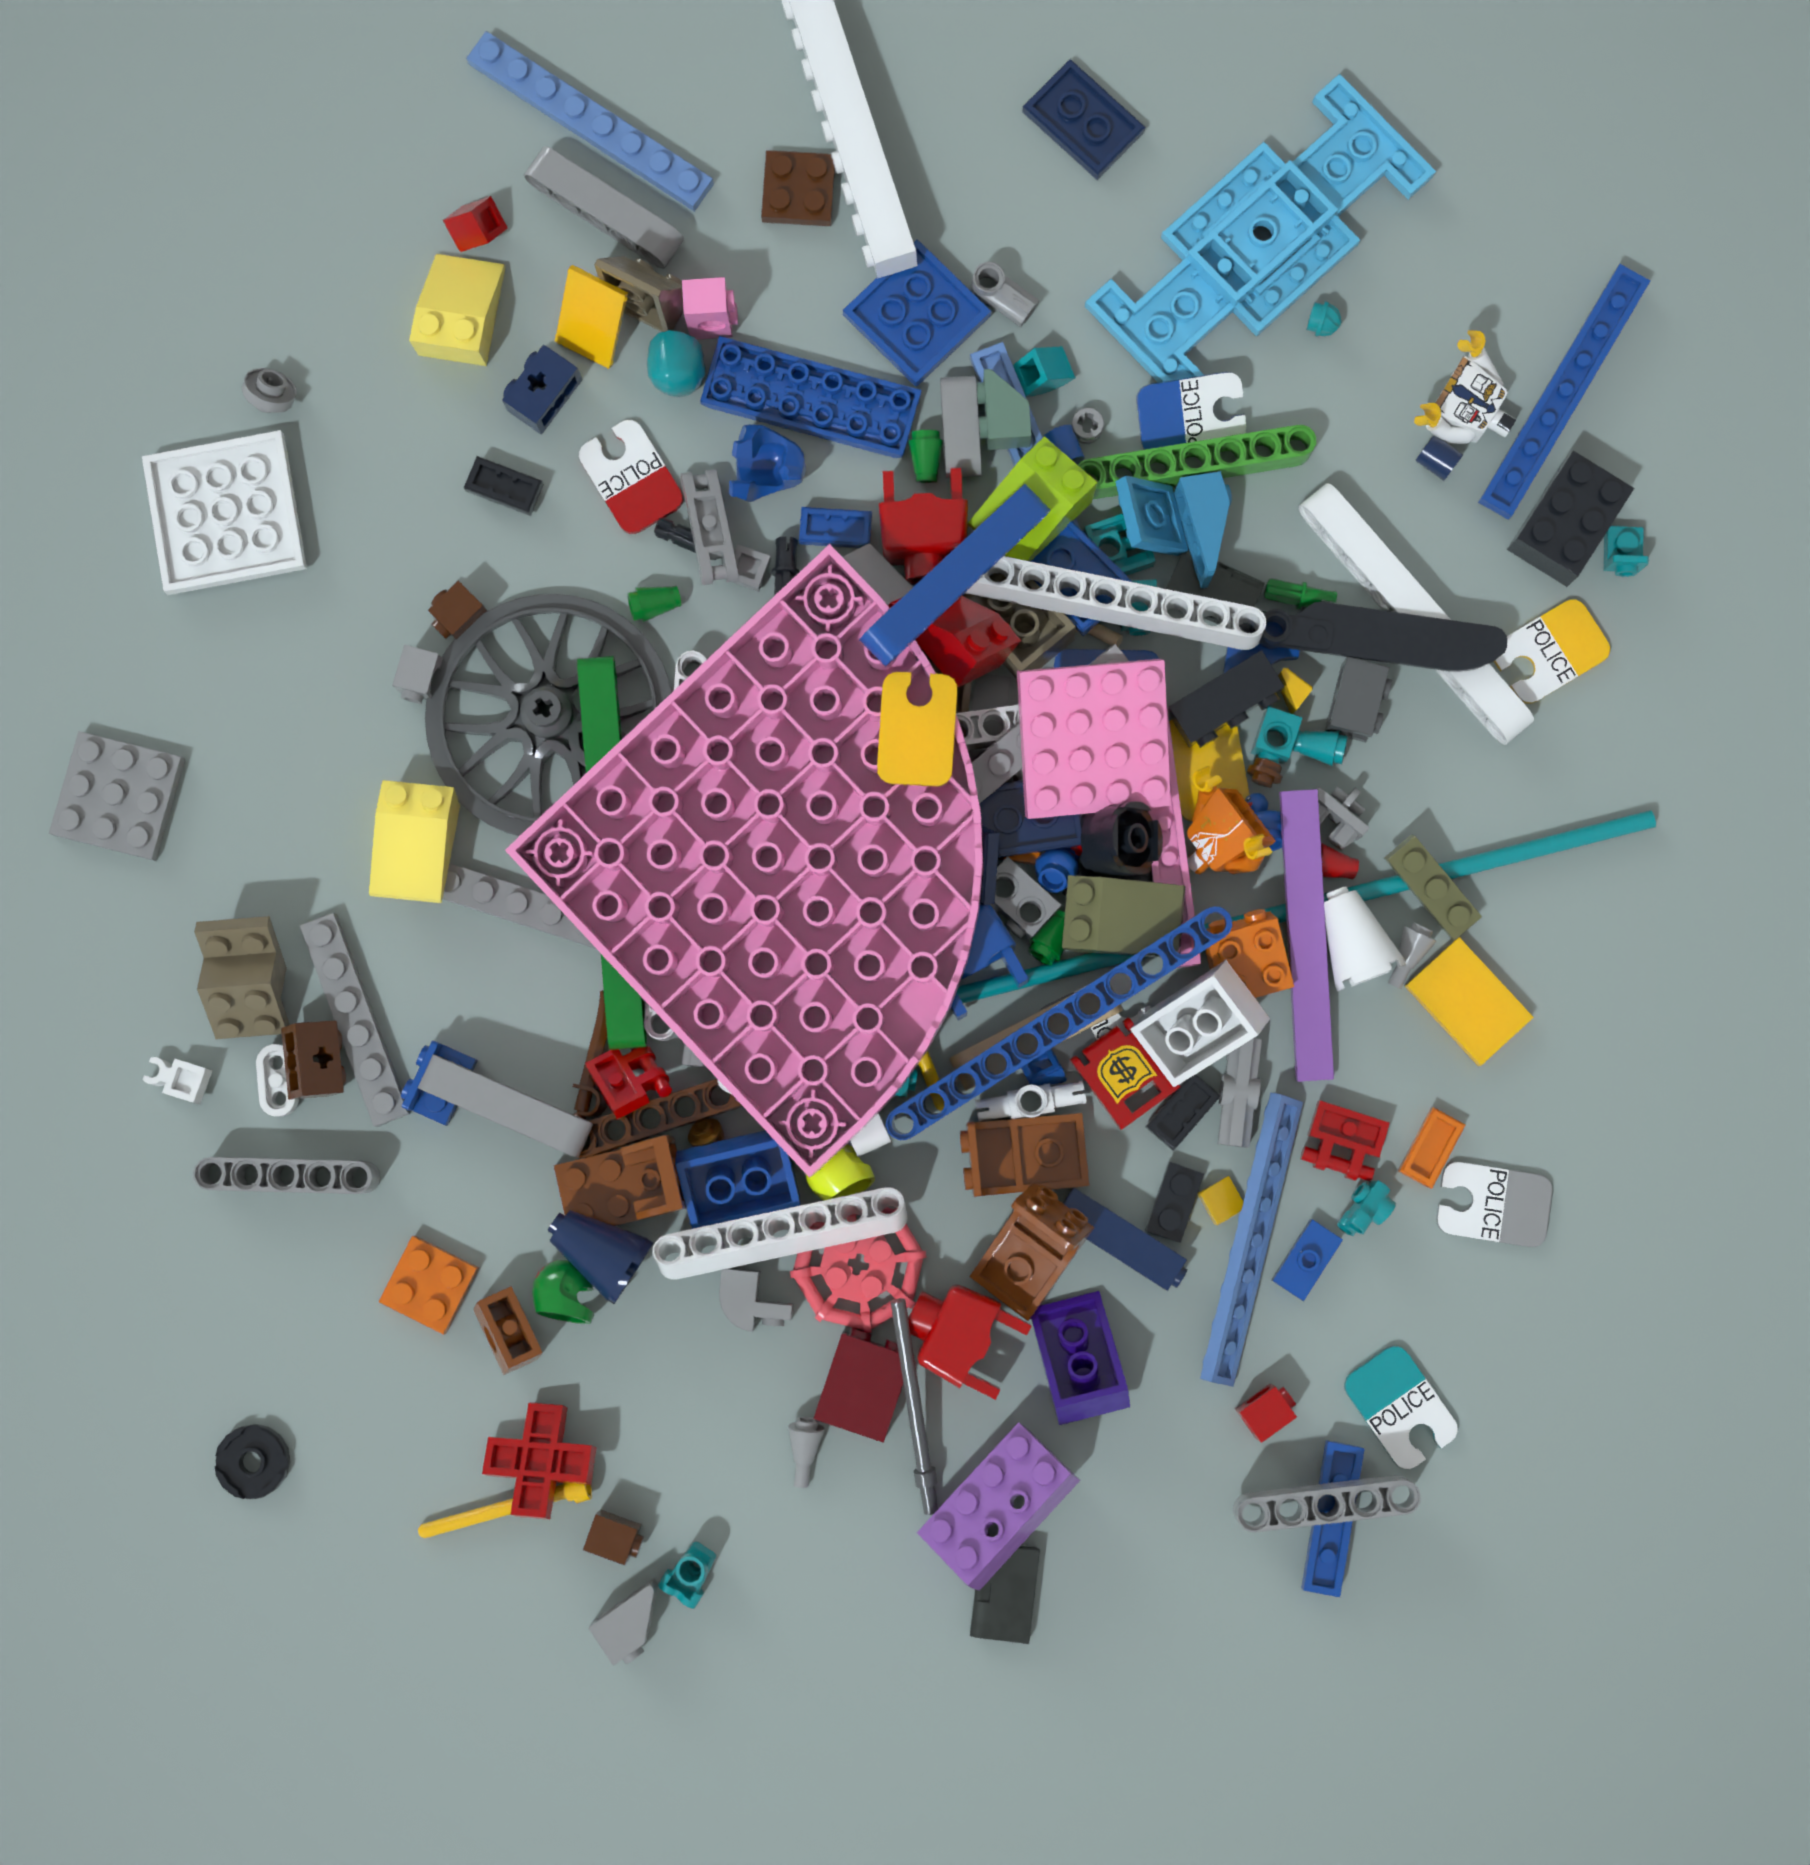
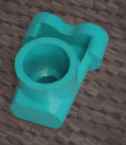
M1379 1180L1371 1181L1368 1184L1366 1182L1360 1184L1351 1196V1199L1355 1202L1337 1223L1338 1228L1344 1233L1354 1236L1356 1232L1364 1234L1372 1221L1377 1225L1382 1224L1396 1207V1202L1387 1196L1390 1189Z
M697 1541L693 1542L674 1569H667L658 1583L659 1588L663 1592L678 1598L686 1607L696 1608L704 1595V1591L701 1588L716 1559V1553ZM692 1561L697 1562L700 1568L695 1567Z

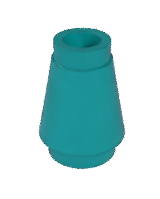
M1298 731L1293 751L1300 752V754L1333 766V763L1342 764L1348 736L1339 735L1340 731Z

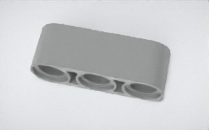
M976 376L940 378L946 478H950L951 468H961L962 477L981 476Z

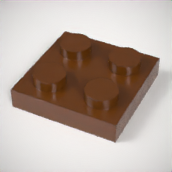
M766 150L761 212L762 223L831 227L835 167L831 154Z

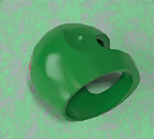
M568 1260L552 1261L537 1273L533 1282L532 1296L535 1312L538 1315L577 1324H591L595 1314L578 1302L577 1293L593 1291V1286Z

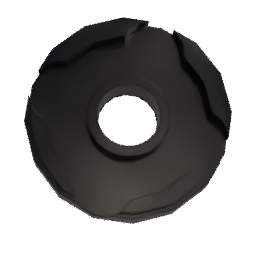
M259 1424L241 1426L227 1434L217 1447L215 1455L217 1456L215 1460L216 1466L214 1467L216 1477L221 1486L234 1497L242 1499L263 1498L278 1489L287 1477L290 1466L289 1448L282 1436L270 1427ZM247 1452H255L260 1457L261 1465L257 1472H250L245 1468L243 1459Z

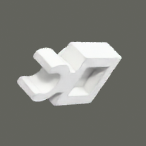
M157 1057L150 1058L149 1062L159 1066V1073L153 1078L144 1075V1082L154 1086L165 1085L162 1093L198 1105L201 1104L212 1070L178 1059H174L171 1066L166 1060Z

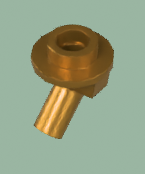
M713 1118L697 1121L688 1133V1141L693 1147L724 1140L722 1126L717 1119Z

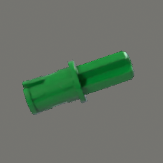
M1271 578L1265 586L1264 597L1268 600L1295 605L1296 609L1300 610L1302 607L1307 608L1314 602H1324L1321 600L1336 603L1337 592L1309 587L1307 582H1302L1300 585Z

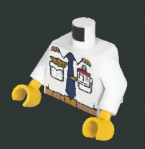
M1478 330L1467 331L1471 338V343L1468 340H1459L1457 344L1458 349L1462 352H1470L1468 357L1464 355L1435 403L1420 404L1419 407L1424 410L1425 415L1416 416L1414 419L1416 425H1426L1433 435L1448 444L1477 443L1487 428L1505 438L1517 420L1499 409L1508 391L1504 388V383L1484 348L1485 336Z

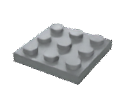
M78 731L49 834L156 861L185 759L181 756Z

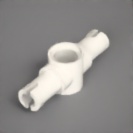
M1083 1081L1050 1087V1084L1026 1085L1021 1089L1006 1091L1007 1095L980 1100L975 1099L976 1110L989 1108V1111L977 1113L978 1121L982 1122L1011 1116V1119L1034 1118L1041 1114L1055 1112L1054 1108L1086 1104L1085 1093L1079 1095L1072 1094L1073 1092L1084 1090ZM1032 1091L1039 1096L1041 1101L1037 1111L1028 1112L1022 1108L1020 1099L1023 1093Z

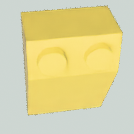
M442 254L435 255L415 308L409 339L418 356L487 366L505 272L504 264Z
M382 780L375 813L369 884L370 896L442 903L460 811V803L458 802L454 787Z

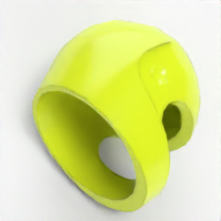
M846 1144L814 1176L808 1177L805 1173L807 1184L823 1201L864 1192L875 1181L871 1166L863 1163L857 1156L854 1148L849 1144Z

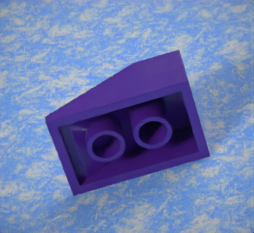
M1100 1291L1041 1305L1031 1318L1058 1424L1063 1425L1129 1408V1391Z

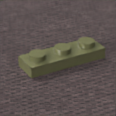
M1411 834L1384 857L1436 922L1454 941L1482 918L1416 836Z

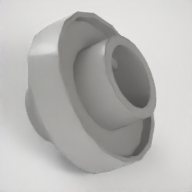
M266 368L249 371L242 385L243 396L246 400L265 413L286 412L292 408L297 394L295 385L287 376Z

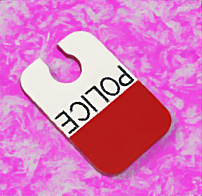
M625 420L612 427V431L617 439L623 441L626 445V451L620 459H607L602 453V445L597 437L586 442L581 447L579 458L621 529L628 534H637L657 523L660 518H665L677 511L683 503V496L640 424L634 420Z

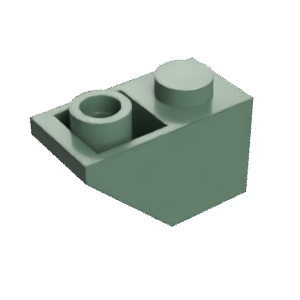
M984 369L983 382H977L978 404L985 405V416L979 417L980 439L987 438L988 450L1030 447L1031 422L1029 401L993 370Z

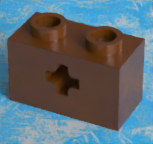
M337 1020L294 1023L282 1027L288 1100L329 1097L344 1093L343 1086L346 1083V1072L341 1065L342 1035L337 1029ZM313 1057L318 1058L319 1062H314Z

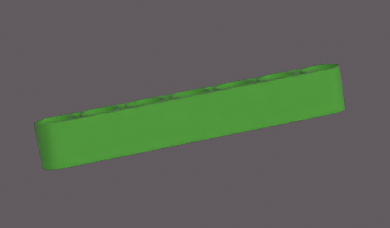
M1293 425L1091 458L1081 461L1078 466L1087 474L1094 475L1098 480L1093 497L1094 500L1119 496L1115 481L1120 478L1116 476L1115 471L1120 468L1128 469L1135 478L1174 487L1177 486L1181 477L1221 471L1223 478L1300 466L1308 461L1316 445V435L1308 426ZM1290 441H1301L1305 445L1306 450H1294L1290 445ZM1255 447H1267L1271 452V456H1259L1255 451ZM1229 451L1236 456L1237 461L1227 463L1220 457V453ZM1188 457L1198 458L1202 466L1197 469L1191 468L1186 464L1185 459ZM1155 462L1162 463L1166 466L1167 472L1156 474L1151 470L1150 465Z

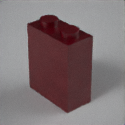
M851 1328L850 1333L843 1331L813 1419L884 1443L903 1386L897 1342L886 1339L885 1345L871 1341L872 1334Z

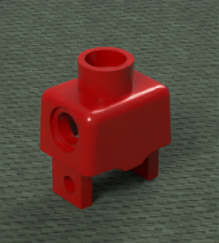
M951 468L950 470L951 499H941L932 493H914L912 497L902 501L894 500L893 471H883L884 502L878 504L883 557L892 566L904 565L905 580L910 585L915 586L967 538L968 500L962 497L961 468Z
M958 1284L949 1288L943 1301L921 1291L908 1317L911 1335L923 1341L917 1354L918 1362L922 1367L959 1389L962 1384H965L996 1400L1000 1392V1387L969 1372L973 1364L978 1360L984 1359L991 1344L990 1329L994 1319L1026 1336L1032 1325L1000 1309L1001 1303Z

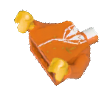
M1209 766L1194 772L1192 779L1195 787L1198 789V799L1192 817V824L1187 830V836L1196 847V850L1187 858L1189 868L1199 875L1209 867L1214 871L1229 872L1233 875L1258 870L1264 857L1272 854L1269 846L1275 842V839L1237 789H1217L1216 785L1222 782V778L1217 774L1211 777Z

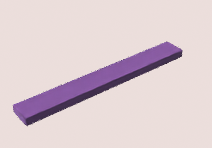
M1318 789L1279 792L1288 954L1289 967L1294 987L1290 989L1295 1077L1297 1082L1333 1080L1334 1069Z

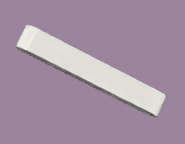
M884 1187L666 1234L655 1242L653 1256L661 1273L666 1278L681 1279L895 1233L905 1226L907 1210L902 1193L895 1188ZM886 1207H897V1210L891 1214L882 1213V1210ZM852 1214L861 1215L854 1222L846 1221V1218ZM813 1223H825L820 1229H809ZM779 1230H788V1233L783 1237H773ZM745 1237L752 1238L746 1245H737ZM708 1245L716 1246L712 1252L701 1253L702 1249ZM680 1253L675 1260L665 1261L669 1254Z

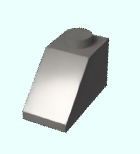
M655 1578L595 1619L588 1627L613 1666L622 1659L625 1664H628L644 1652L642 1645L649 1637L658 1583Z

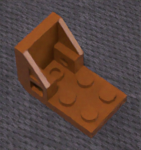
M664 1135L622 1147L620 1150L554 1165L564 1215L571 1210L617 1226L687 1209L675 1165L677 1148L674 1136Z

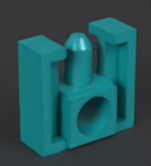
M1123 514L1085 526L1084 533L1098 547L1104 544H1111L1116 547L1118 554L1109 558L1127 576L1154 567L1156 560L1152 551L1146 550L1143 553L1127 558L1126 552L1136 548L1131 547L1128 537H1120L1119 533L1127 530Z

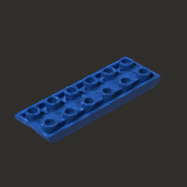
M719 336L700 403L710 409L885 456L903 458L922 390Z

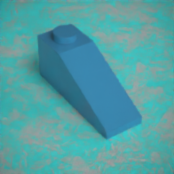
M1221 471L1181 477L1174 491L1182 528L1201 589L1208 588L1215 573L1228 510L1232 502L1231 489L1228 484H1224Z

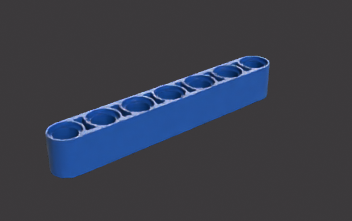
M1024 484L878 619L859 640L885 667L888 666L1022 540L1051 509Z

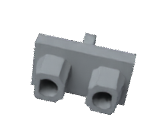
M1337 786L1332 792V796H1330L1322 788L1318 787L1319 822L1321 824L1327 817L1337 825L1327 839L1337 849L1343 850L1354 840L1357 841L1364 836L1370 828L1355 816L1359 817L1365 810L1363 806L1355 801L1361 791L1355 787L1348 795Z

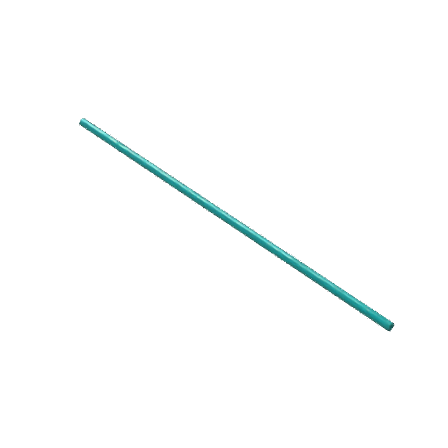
M1649 810L1439 865L1451 879L1655 828L1656 819L1654 813ZM1398 875L1347 887L1349 892L1356 890L1363 901L1410 890ZM1324 893V902L1328 901L1327 893ZM1286 903L1264 908L1266 912L1270 911L1278 918L1279 923L1287 921ZM1244 914L1231 917L1232 922L1244 919ZM1212 922L1205 923V924H1204L1205 928L1208 929V928H1209V924L1212 923ZM1088 953L1056 961L1052 966L1044 964L1025 969L1024 971L1029 978L1028 983L1020 988L1017 987L1009 973L959 986L957 994L964 1004L1121 964L1132 956Z

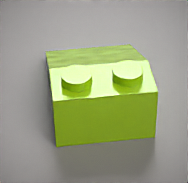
M1044 436L1018 461L969 520L968 526L973 530L978 528L1018 489L1026 484L1051 511L1005 557L1031 561L1092 503L1098 482Z

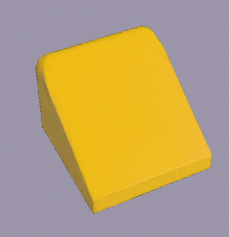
M1286 667L1283 668L1278 677L1284 685L1281 693L1290 714H1294L1313 688Z
M1229 1176L1201 1190L1197 1194L1214 1225L1218 1226L1242 1210L1243 1200Z

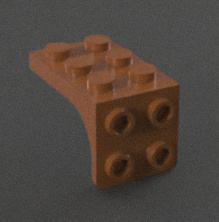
M1082 1113L988 1122H967L966 1130L960 1131L961 1153H969L970 1167L963 1168L965 1190H972L973 1197L1025 1192L1034 1183L1050 1189L1090 1186Z
M1036 1183L1014 1200L1011 1205L1014 1210L1012 1215L969 1276L1027 1321L1033 1317L1095 1228L1088 1223V1218L1082 1212L1075 1208L1069 1209L1058 1200V1196L1053 1190L1046 1186H1039Z

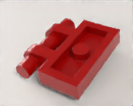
M648 1046L630 1048L631 1052L622 1055L619 1049L609 1050L585 1063L590 1076L616 1119L650 1103L646 1094L649 1090L657 1091L660 1097H667L672 1092V1088L668 1083L669 1076L662 1067L657 1066L655 1062L656 1056ZM639 1068L643 1069L645 1073L636 1077L633 1070Z
M1319 1100L1317 1101L1307 1136L1320 1139L1321 1142L1318 1150L1304 1146L1300 1160L1312 1163L1313 1168L1322 1171L1328 1168L1344 1173V1177L1356 1181L1359 1178L1371 1182L1375 1168L1363 1165L1362 1163L1365 1154L1380 1158L1390 1122ZM1336 1144L1351 1149L1350 1159L1332 1155L1333 1145Z

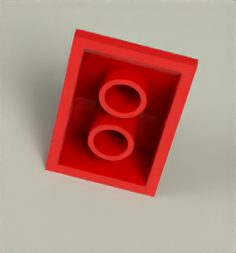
M961 596L915 639L944 675L954 679L957 688L999 668L1021 641L1010 625L998 613L964 596ZM899 598V599H897V600H895V601L890 602L888 606L891 608V607L894 606L901 598Z

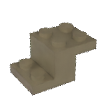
M270 916L196 922L194 933L204 957L197 991L215 1039L282 1034L281 1028L290 1024L281 1000L287 967Z

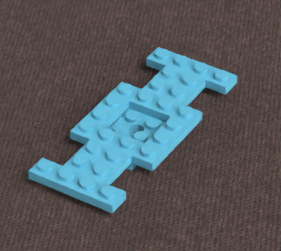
M1340 73L1320 90L1312 101L1334 125L1293 162L1289 160L1286 164L1265 142L1261 143L1163 231L1161 239L1182 259V262L1142 298L1134 303L1110 279L1085 301V308L1158 383L1204 375L1188 359L1186 354L1232 312L1257 337L1355 249L1360 239L1338 217L1383 176L1408 200L1434 177L1436 171ZM1258 226H1264L1271 231L1272 237L1266 241L1258 240L1253 234V229Z

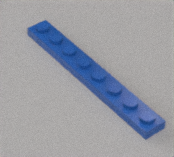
M1619 264L1478 503L1508 520L1512 517L1648 287L1650 280Z

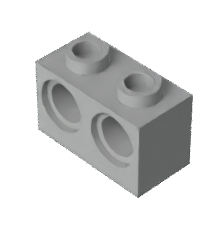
M1007 856L997 867L996 882L1001 880L1008 881L1013 886L1014 892L1007 898H1000L995 894V904H991L996 913L999 911L1008 920L1005 926L1019 939H1022L1025 935L1030 940L1060 909L1061 904ZM1027 904L1034 905L1040 911V918L1035 922H1026L1020 915V909Z

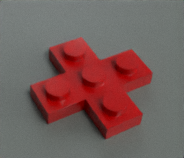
M528 1403L523 1439L488 1437L482 1474L491 1477L516 1479L510 1515L550 1520L556 1482L591 1485L597 1447L562 1443L567 1407L554 1404Z

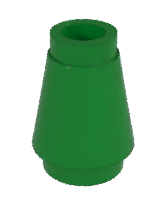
M938 430L912 431V439L908 441L917 483L937 482L944 441L940 439V431Z
M677 586L635 587V591L627 593L628 604L634 621L642 619L645 622L682 606Z
M1057 910L1055 915L1029 940L1031 944L1028 948L1029 954L1043 964L1052 966L1055 960H1060L1064 948H1062L1064 911Z

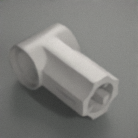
M984 262L976 267L971 283V292L983 304H989L1021 328L1032 315L1039 300L1005 276L1003 269L998 264ZM990 278L996 283V286L985 288L979 283V280Z

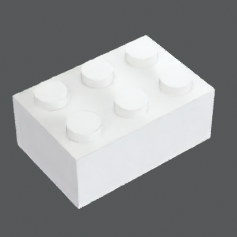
M1225 960L1143 1013L1130 1030L1172 1086L1176 1087L1258 1036L1270 1020V1017L1228 961Z

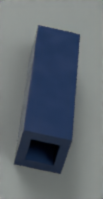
M1072 1187L1063 1204L1069 1209L1075 1208L1082 1212L1088 1218V1223L1095 1227L1086 1240L1166 1291L1169 1290L1171 1285L1175 1288L1179 1286L1188 1269L1183 1267L1187 1259L1080 1190Z

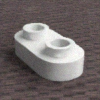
M271 1044L264 1047L256 1059L259 1103L262 1110L268 1115L284 1117L296 1109L299 1099L288 1100L283 1045ZM280 1056L283 1059V1066L276 1070L273 1066V1061L276 1057ZM283 1092L286 1095V1102L279 1106L276 1102V1096Z

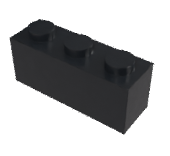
M1261 650L1168 707V715L1188 747L1197 743L1201 748L1218 738L1219 736L1216 731L1228 724L1230 729H1233L1249 719L1247 712L1257 706L1264 710L1279 701L1280 698L1277 694L1283 690L1284 685Z

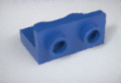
M432 1041L430 1046L425 1045L417 1058L416 1065L420 1067L414 1080L410 1078L402 1090L401 1098L404 1101L401 1107L448 1126L457 1105L418 1088L429 1061L434 1054L473 1071L478 1060L444 1044Z

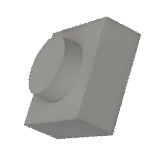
M737 544L734 555L738 570V581L733 583L759 592L772 560L771 556Z

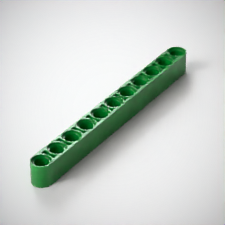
M614 656L577 659L586 773L622 740ZM601 954L609 1049L646 1047L644 999Z

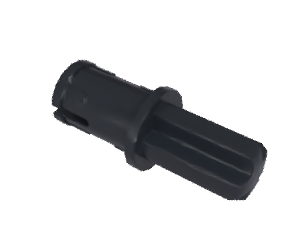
M787 536L775 539L776 560L775 567L771 572L775 577L774 596L800 572L796 568L798 545L796 538H789L787 551Z

